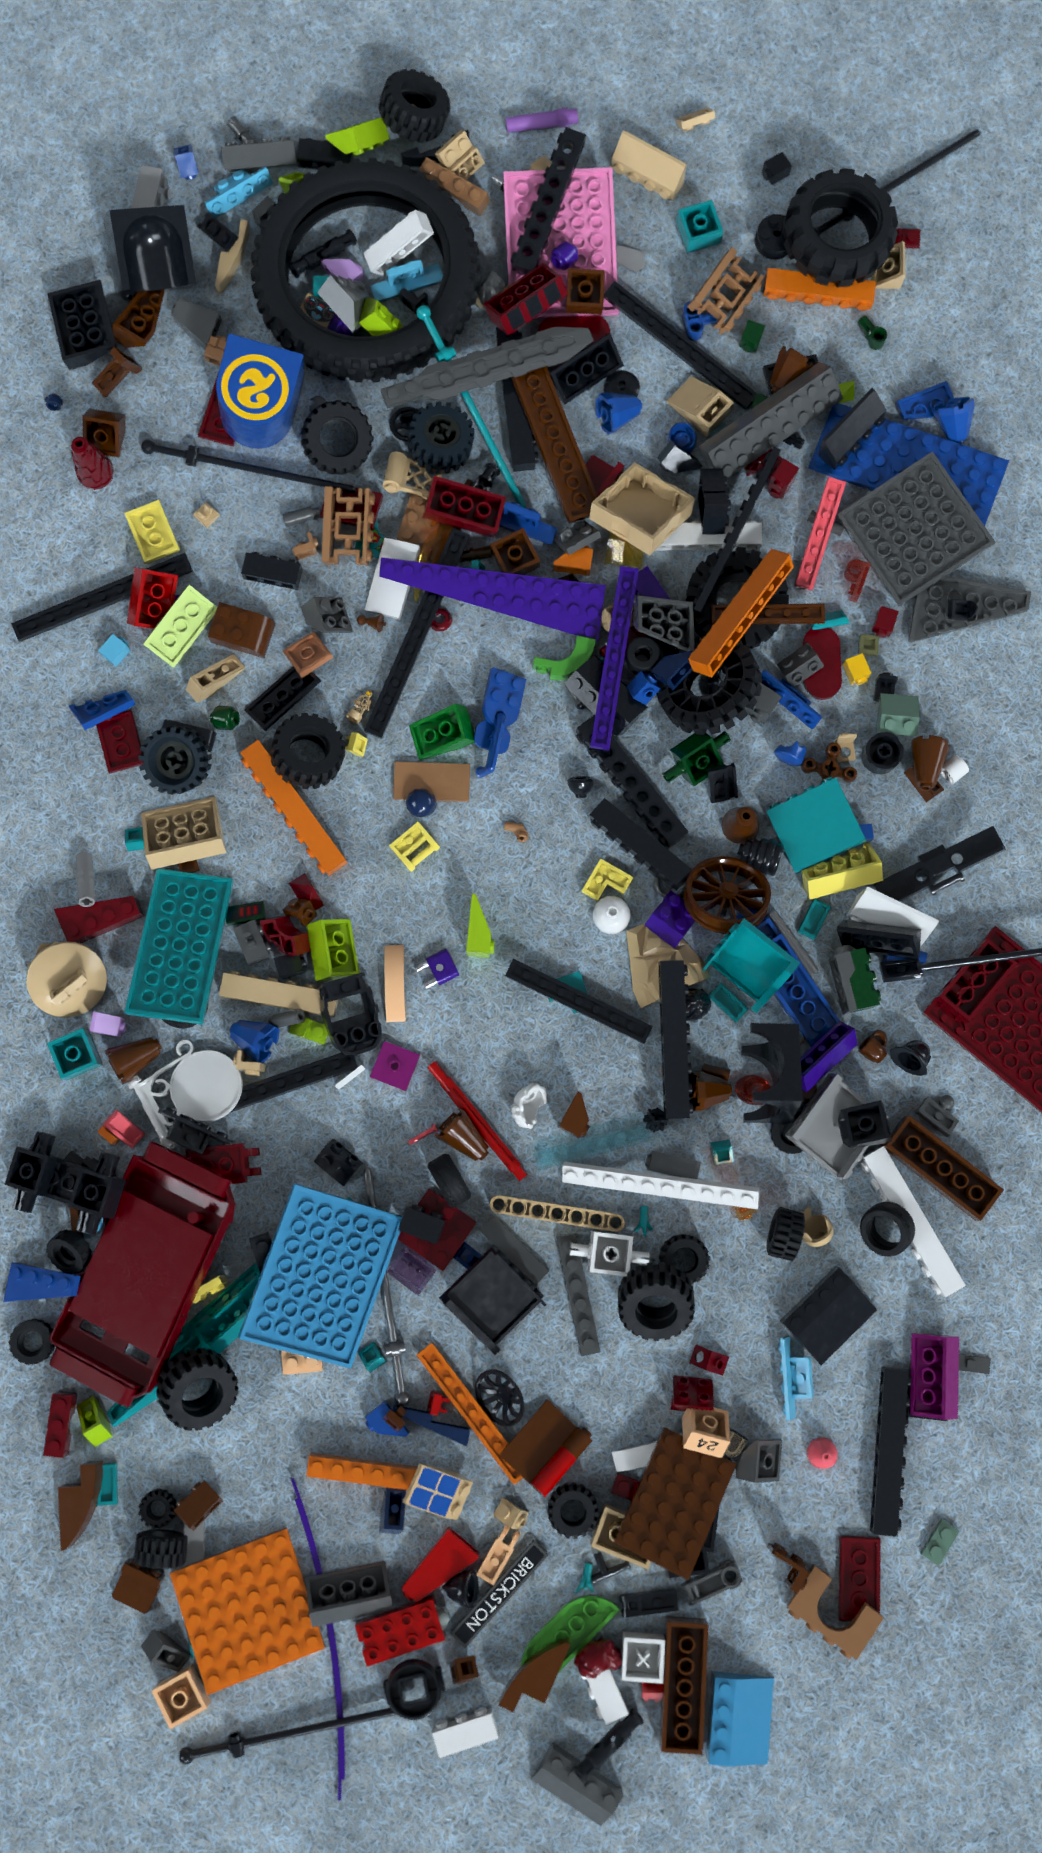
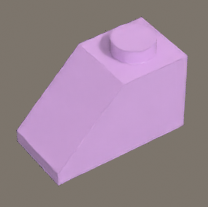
M324 259L322 261L323 270L329 276H341L361 282L364 280L362 267L358 263L354 264L350 259Z
M93 1012L89 1031L100 1035L121 1038V1035L126 1031L127 1024L122 1017Z

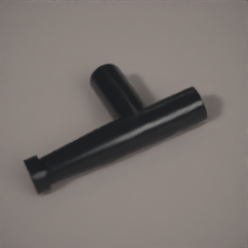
M598 1552V1554H594V1558L600 1572L591 1575L593 1583H597L627 1568L630 1569L631 1566L628 1561H625V1563L607 1569L602 1553Z

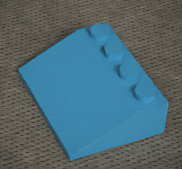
M713 1671L706 1754L709 1765L730 1767L768 1764L774 1677Z

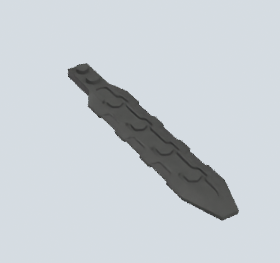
M549 328L536 332L535 335L504 342L497 347L484 351L478 350L458 359L429 365L414 379L382 388L381 394L387 409L421 398L442 401L474 388H483L503 379L525 375L527 372L567 362L591 344L593 338L589 328Z

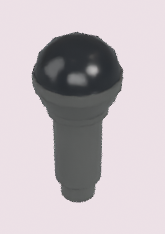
M567 688L568 693L574 699L575 707L579 710L585 709L586 706Z

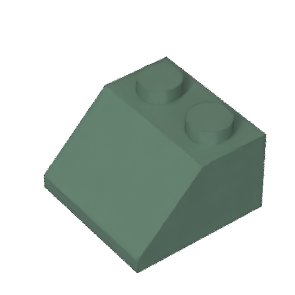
M880 693L876 731L878 733L889 732L896 735L917 736L920 718L919 697Z

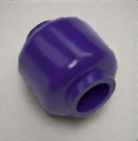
M563 241L555 247L551 253V262L554 267L567 270L578 260L577 247L567 241Z

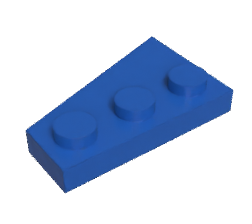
M944 381L900 399L895 404L902 420L936 418L933 406L941 401H944V404L949 402L948 399L954 397L948 382Z
M127 690L105 695L102 700L93 702L90 699L85 701L84 705L76 706L72 704L69 705V708L83 729L87 730L122 711L128 710L135 705V702Z

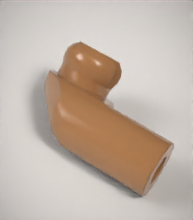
M505 821V831L514 832L517 840L521 843L528 840L529 835L523 824Z

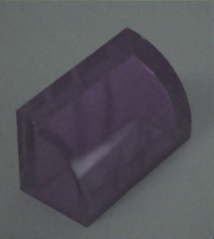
M404 1247L387 1273L419 1296L437 1270Z

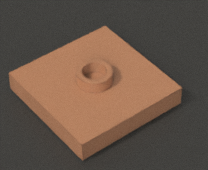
M314 631L283 650V653L301 678L333 658Z

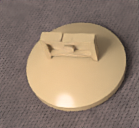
M58 942L45 947L33 958L28 967L26 983L32 1001L42 1011L57 1017H74L89 1011L100 1001L106 989L107 975L101 958L91 948L77 942Z

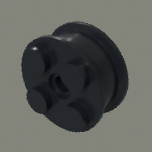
M769 215L758 226L755 235V247L765 258L778 260L788 255L784 246L785 239L782 235L784 215Z

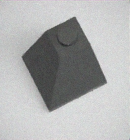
M755 1440L739 1455L736 1465V1478L753 1483L779 1481L782 1440Z

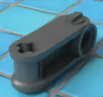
M728 1559L719 1563V1566L709 1570L710 1574L698 1575L683 1582L681 1588L685 1589L689 1599L688 1604H698L728 1589L731 1590L740 1586L742 1578L735 1562ZM728 1570L735 1572L734 1577L731 1579L725 1577V1573Z

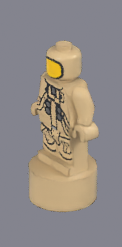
M367 690L365 695H361L353 701L355 704L354 708L350 709L346 714V718L349 721L359 724L365 709L370 710L372 704L370 698L373 696L371 690Z

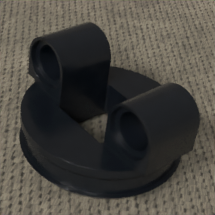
M416 1658L400 1662L393 1668L388 1679L383 1682L387 1705L390 1706L395 1714L407 1720H420L429 1716L438 1706L441 1692L446 1691L441 1666H436L435 1669L427 1661ZM422 1677L426 1697L406 1702L403 1681Z

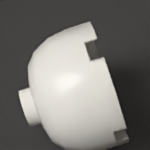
M606 896L600 899L595 904L592 912L596 927L601 932L607 934H617L623 931L628 926L631 918L628 904L617 896Z

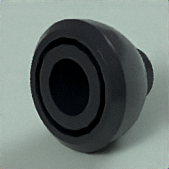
M577 776L569 778L567 782L576 798H585L593 787L594 779L588 776Z

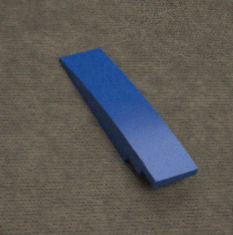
M746 907L753 914L758 912L755 909ZM740 912L736 914L737 919L745 918ZM765 916L764 920L756 928L800 962L782 933H779L771 919ZM801 962L792 975L774 994V997L792 1022L799 1024V1031L810 1047L840 1021Z

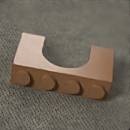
M813 1564L806 1577L808 1581L802 1591L799 1590L798 1594L794 1593L788 1602L787 1608L790 1609L788 1613L797 1620L802 1618L807 1622L805 1626L812 1632L816 1633V1631H819L823 1634L822 1639L831 1646L836 1644L840 1647V1652L848 1659L853 1657L857 1660L884 1617L865 1602L853 1621L847 1626L834 1628L825 1624L818 1616L817 1604L832 1578Z

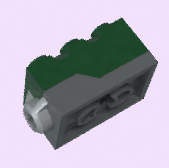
M850 945L837 947L835 949L836 954L828 960L842 1014L867 1010L880 1005L881 994L878 989L875 990L873 983L876 982V975L869 968V963H871L870 953L866 952V948L855 949Z

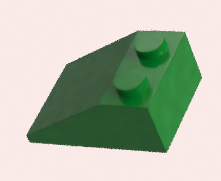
M456 703L409 725L419 760L455 751L475 743L474 730L467 707Z

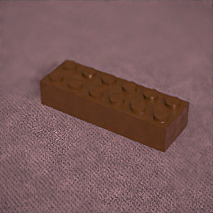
M910 1115L904 1116L892 1131V1142L882 1144L889 1154L974 1221H981L1004 1191L1003 1188Z
M665 1616L663 1700H661L659 1737L661 1752L703 1755L709 1628L705 1618Z

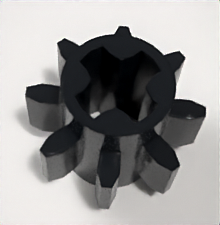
M658 1107L653 1110L648 1109L647 1115H644L643 1119L644 1122H647L646 1129L649 1128L653 1133L659 1130L663 1131L668 1123V1119L664 1118V1112Z

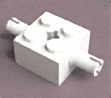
M591 1231L590 1243L588 1245L572 1242L570 1248L578 1249V1251L570 1250V1255L587 1257V1271L594 1273L627 1276V1273L630 1271L631 1262L647 1265L649 1260L642 1259L641 1257L650 1258L649 1252L633 1251V1236ZM611 1248V1251L614 1252V1256H610L609 1259V1257L606 1255V1251L608 1252Z

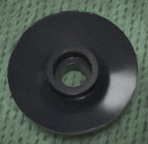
M618 370L606 378L604 393L627 394L637 397L640 392V384L637 377L631 372ZM624 383L625 386L621 387L619 384Z

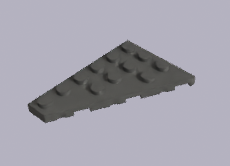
M945 576L916 595L908 642L920 641L1027 612L1031 592ZM950 599L974 601L979 607L976 614L969 620L948 619V600Z

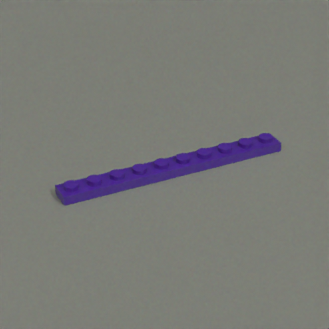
M620 566L590 748L607 751L610 748L638 568Z

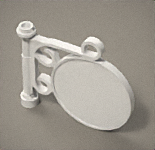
M182 1040L176 1046V1051L180 1058L159 1069L144 1081L139 1076H134L128 1081L129 1089L134 1088L147 1116L160 1138V1145L171 1150L178 1144L166 1139L169 1132L166 1125L171 1127L173 1122H167L164 1115L158 1113L160 1108L154 1097H165L170 1092L172 1102L177 1108L176 1115L181 1117L183 1114L197 1122H212L230 1113L237 1105L242 1093L241 1073L236 1069L233 1061L228 1056L213 1050H203L194 1053V1045L188 1040ZM188 1044L190 1045V1051L183 1055L180 1048L182 1045ZM177 1065L172 1074L170 1084L164 1079L156 1080L159 1075ZM154 1081L157 1084L164 1083L166 1086L165 1091L162 1093L152 1092Z

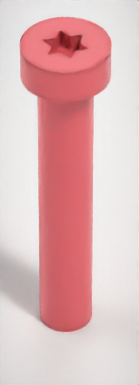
M433 1124L431 1128L410 1139L408 1142L412 1145L430 1133L437 1132L438 1129Z

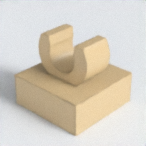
M207 502L193 514L206 528L220 516Z

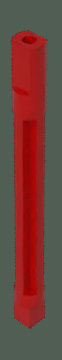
M437 1061L429 1065L427 1068L438 1080L440 1086L458 1108L462 1107L482 1138L508 1170L519 1181L526 1177L528 1173L521 1166L522 1164L453 1079L446 1074Z

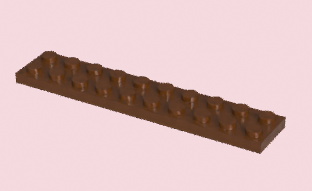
M547 367L529 371L527 374L519 377H511L568 524L589 518L591 504L598 495Z

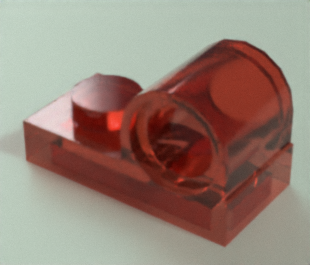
M854 559L846 566L844 577L848 581L853 582L848 591V594L851 595L849 601L856 603L859 599L871 563ZM854 568L858 573H852L850 569Z

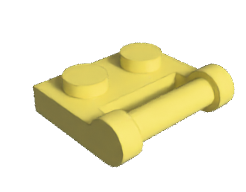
M419 822L415 823L389 845L410 872L415 870V866L433 851L436 852L440 849L439 845ZM427 841L429 846L409 861L407 856Z
M218 1276L202 1285L193 1303L205 1300L209 1292L212 1295L224 1289V1284L228 1282L226 1276Z

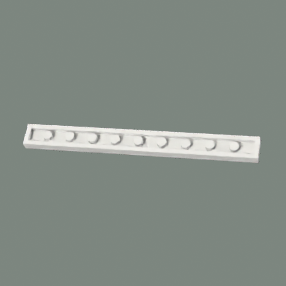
M564 1162L562 1165L563 1183L758 1209L760 1188L572 1162Z

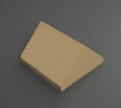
M904 241L894 245L882 268L876 270L874 276H872V281H876L875 288H901L905 279Z

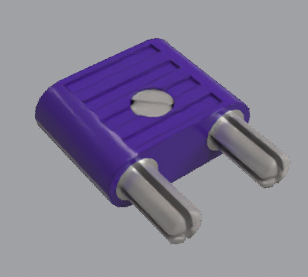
M446 948L427 957L425 962L415 966L417 972L430 967L435 977L424 983L426 989L436 984L440 986L460 975Z

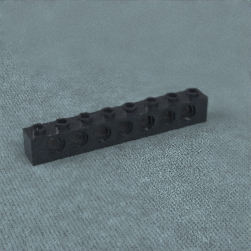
M565 127L564 133L560 132L557 140L558 148L553 150L550 161H552L551 166H547L544 173V178L546 179L544 184L540 183L537 191L539 197L537 201L532 203L530 209L532 215L525 221V233L520 235L518 239L517 253L513 252L510 263H512L513 271L526 275L538 266L586 143V134L569 127ZM570 149L572 152L565 153L563 150ZM563 166L565 169L558 170L556 167ZM557 183L559 186L553 188L550 184ZM550 200L552 203L546 205L543 203V201ZM538 217L545 218V221L539 222L536 219ZM537 234L539 237L532 239L530 235ZM530 251L532 254L525 256L523 252Z
M593 715L576 728L577 735L575 736L581 744H586L589 748L587 750L589 755L593 759H598L601 770L604 773L608 772L612 777L610 780L616 788L620 787L624 792L622 795L628 803L632 802L634 804V810L639 817L643 816L646 819V825L651 832L655 831L659 836V842L664 847L667 845L670 849L687 836L689 831L612 736L609 748L612 756L604 757L602 755L604 750L590 748V738L592 737L595 715ZM621 765L624 770L617 772L613 767ZM628 779H632L635 782V785L629 787L626 785L625 781ZM644 794L647 800L639 801L637 795ZM655 808L658 810L659 815L652 816L649 810ZM667 823L671 829L664 831L661 828V824Z

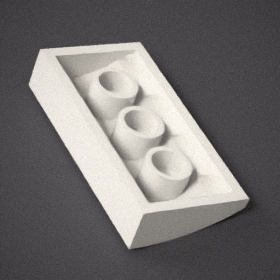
M384 538L365 606L366 611L401 620L410 586L379 577L380 561L382 557L417 562L421 549L419 545Z

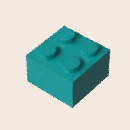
M712 200L678 209L676 224L687 253L722 242L724 231Z
M81 1028L47 1043L62 1080H70L103 1065L88 1029Z

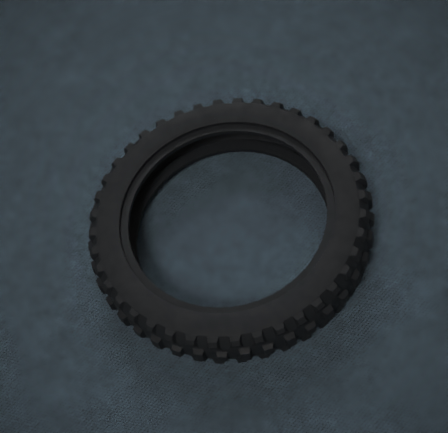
M353 158L351 163L336 161L333 167L327 168L323 165L318 167V172L315 174L306 173L303 175V180L300 183L294 181L289 185L287 193L282 192L277 197L278 203L275 206L271 205L267 210L268 217L261 221V232L255 236L254 244L256 250L251 253V262L254 266L251 269V280L255 282L252 285L253 295L255 299L259 300L256 305L259 313L263 314V321L267 329L271 330L273 337L277 342H280L284 349L303 354L306 367L311 370L315 369L325 376L331 374L342 381L349 378V380L362 383L363 379H367L375 383L380 382L381 378L397 379V375L401 373L410 375L414 372V368L426 367L429 360L435 358V353L439 352L425 322L419 318L391 333L371 337L348 336L321 326L311 319L295 301L289 289V263L298 244L305 234L319 221L335 212L351 207H385L407 216L410 212L417 210L427 215L434 232L431 236L436 242L444 261L441 285L433 301L428 306L431 311L430 318L447 348L454 343L455 335L461 334L464 330L463 323L470 319L472 315L471 305H474L477 300L475 290L480 288V275L477 274L481 270L480 259L477 258L479 248L477 242L474 241L473 229L469 227L470 223L464 211H461L459 204L452 199V195L439 186L437 181L427 179L425 173L421 171L416 173V171L410 169V166L405 164L401 167L395 166L394 161L386 160L385 163L377 161L376 158H369L368 162H360L359 158Z

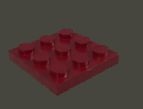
M428 1189L418 1205L426 1208V1213L431 1214V1211L443 1214V1219L447 1220L439 1243L434 1244L401 1231L398 1240L444 1271L477 1222L458 1208L450 1207L444 1198Z

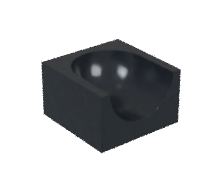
M184 205L109 210L103 216L115 294L186 289L196 284Z

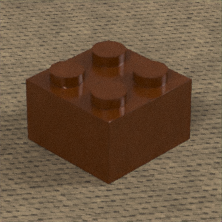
M568 268L566 313L602 315L605 270Z
M524 528L490 544L491 552L501 572L525 575L540 567V559Z

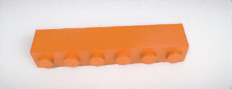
M767 269L763 296L771 300L781 298L788 302L797 300L803 301L805 304L821 303L826 307L837 305L843 309L852 307L860 311L871 310L874 303L876 281L865 280L864 282L857 283L855 279L852 286L836 287V283L832 282L824 286L815 283L816 278L810 274H807L805 277L799 271Z
M311 1453L308 1459L306 1477L408 1490L418 1466Z

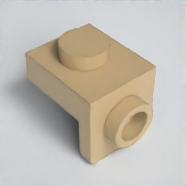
M502 1498L493 1516L509 1528L520 1530L526 1524L529 1512L519 1508L508 1499Z

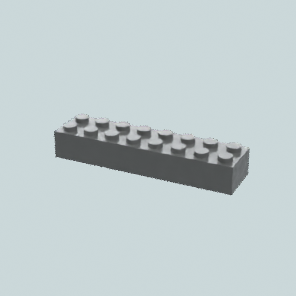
M822 362L817 363L698 447L708 468H723L724 476H727V479H729L842 400L843 396L831 367Z

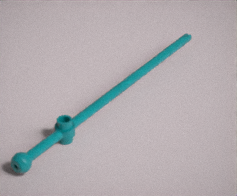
M426 305L420 306L416 310V314L419 319L425 322L439 352L435 353L436 361L438 363L451 361L452 358L456 357L454 348L452 346L447 348L444 345L430 318V308ZM462 392L461 395L516 502L521 507L526 508V503L469 392Z

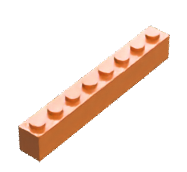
M770 549L767 555L763 557L761 563L743 584L737 595L733 597L731 603L722 612L716 623L712 625L710 631L701 640L697 648L691 653L688 660L694 672L713 677L794 568L790 554Z
M257 740L240 752L243 757L240 759L246 769L249 767L254 773L251 776L257 784L261 782L265 787L262 791L267 798H273L275 801L273 804L274 808L279 814L283 812L286 816L284 821L290 829L294 827L297 832L295 834L296 838L301 844L304 842L307 845L306 852L311 859L314 857L319 862L317 867L322 874L326 872L330 876L346 865V859L290 782L286 783L282 780V775H277L275 772L276 766L273 767L271 763L272 757L261 742Z

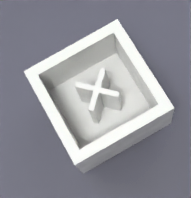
M622 1631V1664L620 1668L622 1681L663 1683L665 1651L663 1634Z

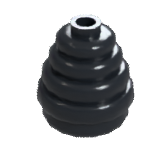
M775 839L746 840L744 844L740 843L737 854L741 855L740 859L742 861H747L748 865H753V868L760 870L764 876H767V874L774 876L784 845L777 843Z

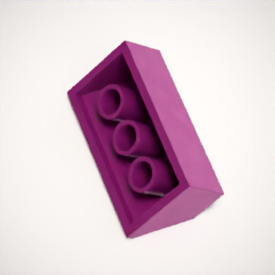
M912 1333L910 1415L941 1420L958 1419L959 1336Z

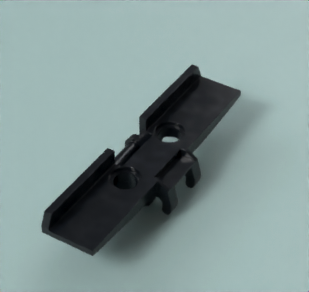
M992 826L946 849L941 844L937 848L917 856L920 862L883 879V881L875 883L874 886L878 892L899 902L927 888L935 896L937 895L936 892L959 881L961 883L964 882L965 879L961 873L962 871L1001 853L1006 848L996 829ZM954 854L962 856L963 860L960 864L952 862L951 857ZM947 870H955L956 875L933 885L932 879ZM919 871H924L927 874L925 881L917 880L916 874Z

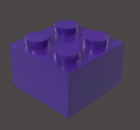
M670 890L644 926L673 948H676L695 923V920L688 913L684 900Z

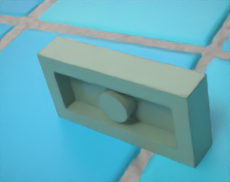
M940 1519L920 1554L939 1566L958 1535L959 1530L943 1519Z

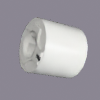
M953 755L944 763L940 774L943 779L953 785L969 772V768L961 757Z

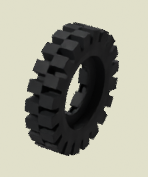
M736 547V550L731 552L699 618L693 615L695 631L700 637L707 635L712 627L711 605H717L716 596L719 589L730 581L746 582L761 563V552L752 549L751 553H747L746 547ZM716 552L707 556L706 561H701L696 567L688 584L686 602H693L695 597H700L702 593L699 591L704 580L708 581L710 576L707 574L711 565H716L718 561L716 559ZM786 580L783 581L767 604H789ZM752 624L740 640L743 645L746 644L747 647L753 649L760 646L761 642L768 641L774 632H777L781 624Z

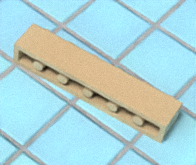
M229 970V973H223L219 991L220 997L290 1010L301 1009L303 1012L321 1015L319 990L316 989L315 985L305 984V987L297 986V982L286 981V984L279 983V979L267 977V980L259 979L260 976L248 974V977L240 976V972ZM338 1000L328 1002L330 1017H335Z

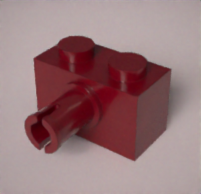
M783 459L776 470L772 469L768 477L769 485L767 491H769L773 498L783 500L795 481L799 467ZM762 461L756 468V473H758L760 468H764L765 464Z

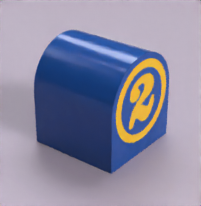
M228 334L217 377L216 389L223 427L234 441L248 448L263 449L277 444L288 434L293 424L304 382L303 354Z

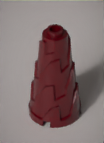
M79 436L73 439L71 454L75 464V472L80 483L86 488H93L94 490L106 487L113 479L114 468L111 461L84 437Z

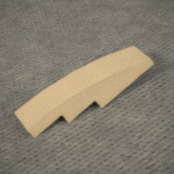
M247 220L240 221L239 238L230 251H221L215 282L219 294H222L232 280L242 260L250 234V226Z

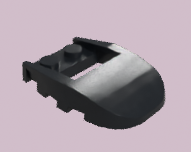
M364 972L318 984L320 1011L326 1030L334 1047L346 1055L353 1056L371 1051L377 1047L381 1040L382 1028L378 1020L379 1008L378 1004L374 1002L371 987L366 986L362 977L365 976ZM361 993L365 1013L331 1022L328 1002Z

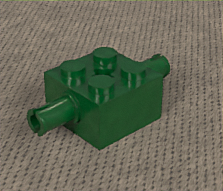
M723 731L713 739L707 733L705 735H696L694 733L670 749L675 765L662 773L664 779L670 783L679 775H682L694 787L708 778L707 768L724 765L718 749L731 741L729 735Z

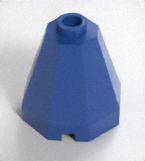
M606 392L599 394L598 397L600 398L595 400L597 419L601 417L604 423L601 425V428L607 434L618 431L636 418L642 410V402L635 395Z
M968 396L948 399L949 402L944 404V401H941L933 406L934 415L947 440L959 444L963 443L969 436L975 407L974 398L970 399Z
M238 1020L231 1025L229 1032L230 1038L251 1059L263 1064L272 1054L269 1051L272 1043L277 1044L279 1040L280 1029L269 1023Z

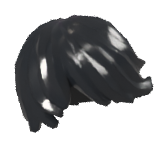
M688 989V996H685L686 1004H689V1015H686V1021L690 1020L692 1022L708 1014L711 1008V1000L703 989Z

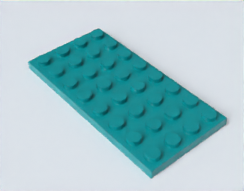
M157 869L125 1006V1014L204 1024L234 882L232 878Z

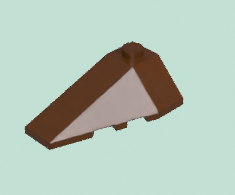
M165 290L139 292L113 323L112 329L116 342L126 348L146 346L155 333Z

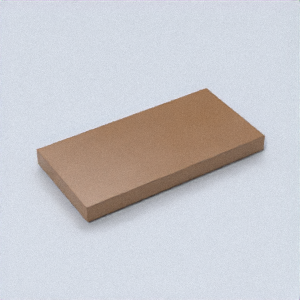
M395 762L393 800H406L408 794L414 789H426L436 797V801L469 802L470 764Z

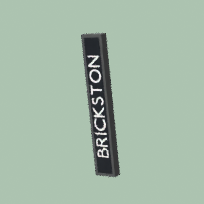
M533 1540L450 1634L466 1648L547 1558L548 1553Z

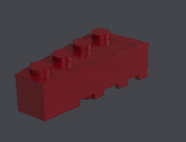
M134 896L98 901L90 907L74 905L54 909L66 941L80 944L144 917L139 902Z

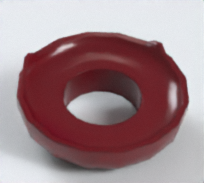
M439 608L436 616L439 614L445 616V621L437 623L434 619L431 628L435 631H445L451 626L453 619L446 609Z

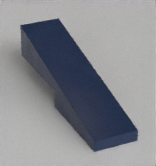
M394 1405L392 1411L395 1413L400 1406ZM403 1407L407 1411L403 1416L404 1418L467 1447L470 1428L432 1421V1414H429L427 1411Z

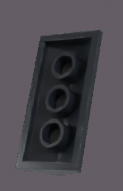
M292 666L244 711L260 728L267 731L316 687L321 680L313 672L301 678Z

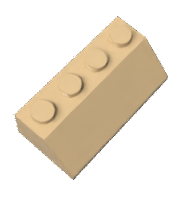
M623 130L612 156L611 167L614 172L624 174L632 182L644 185L648 191H655L666 200L670 199L673 201L684 184L686 163Z

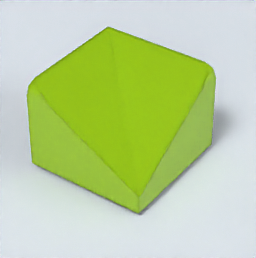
M854 381L838 384L843 399L838 403L854 400Z

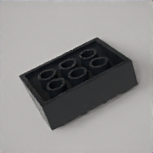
M101 280L47 293L62 360L69 370L87 366L109 353L114 347L117 348Z
M835 1266L780 1320V1323L822 1365L877 1309L843 1270Z

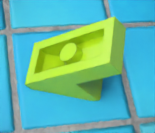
M306 1017L303 1023L291 1025L288 1031L290 1034L325 1045L328 1037L324 1024Z

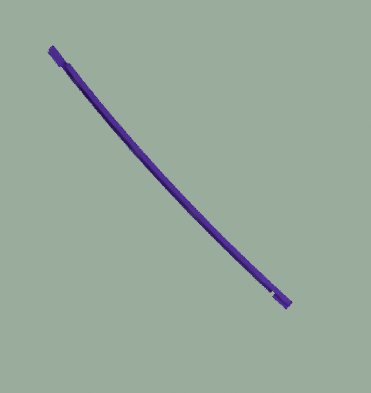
M293 1478L291 1482L297 1495V1499L294 1500L304 1527L316 1575L323 1574L308 1518ZM333 1623L326 1624L333 1668L337 1719L343 1718L341 1680ZM344 1727L337 1728L338 1801H341L342 1780H345Z

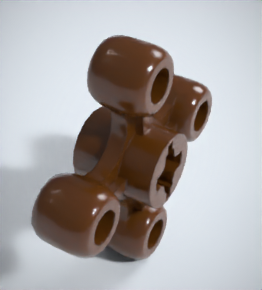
M836 742L827 745L825 749L827 759L825 762L818 763L813 758H805L801 764V769L804 773L817 772L822 777V780L828 777L833 779L840 777L845 782L851 783L857 778V770L855 768H841L836 762V758L841 753V747ZM829 765L831 767L830 770L832 771L830 775H828V769H826Z

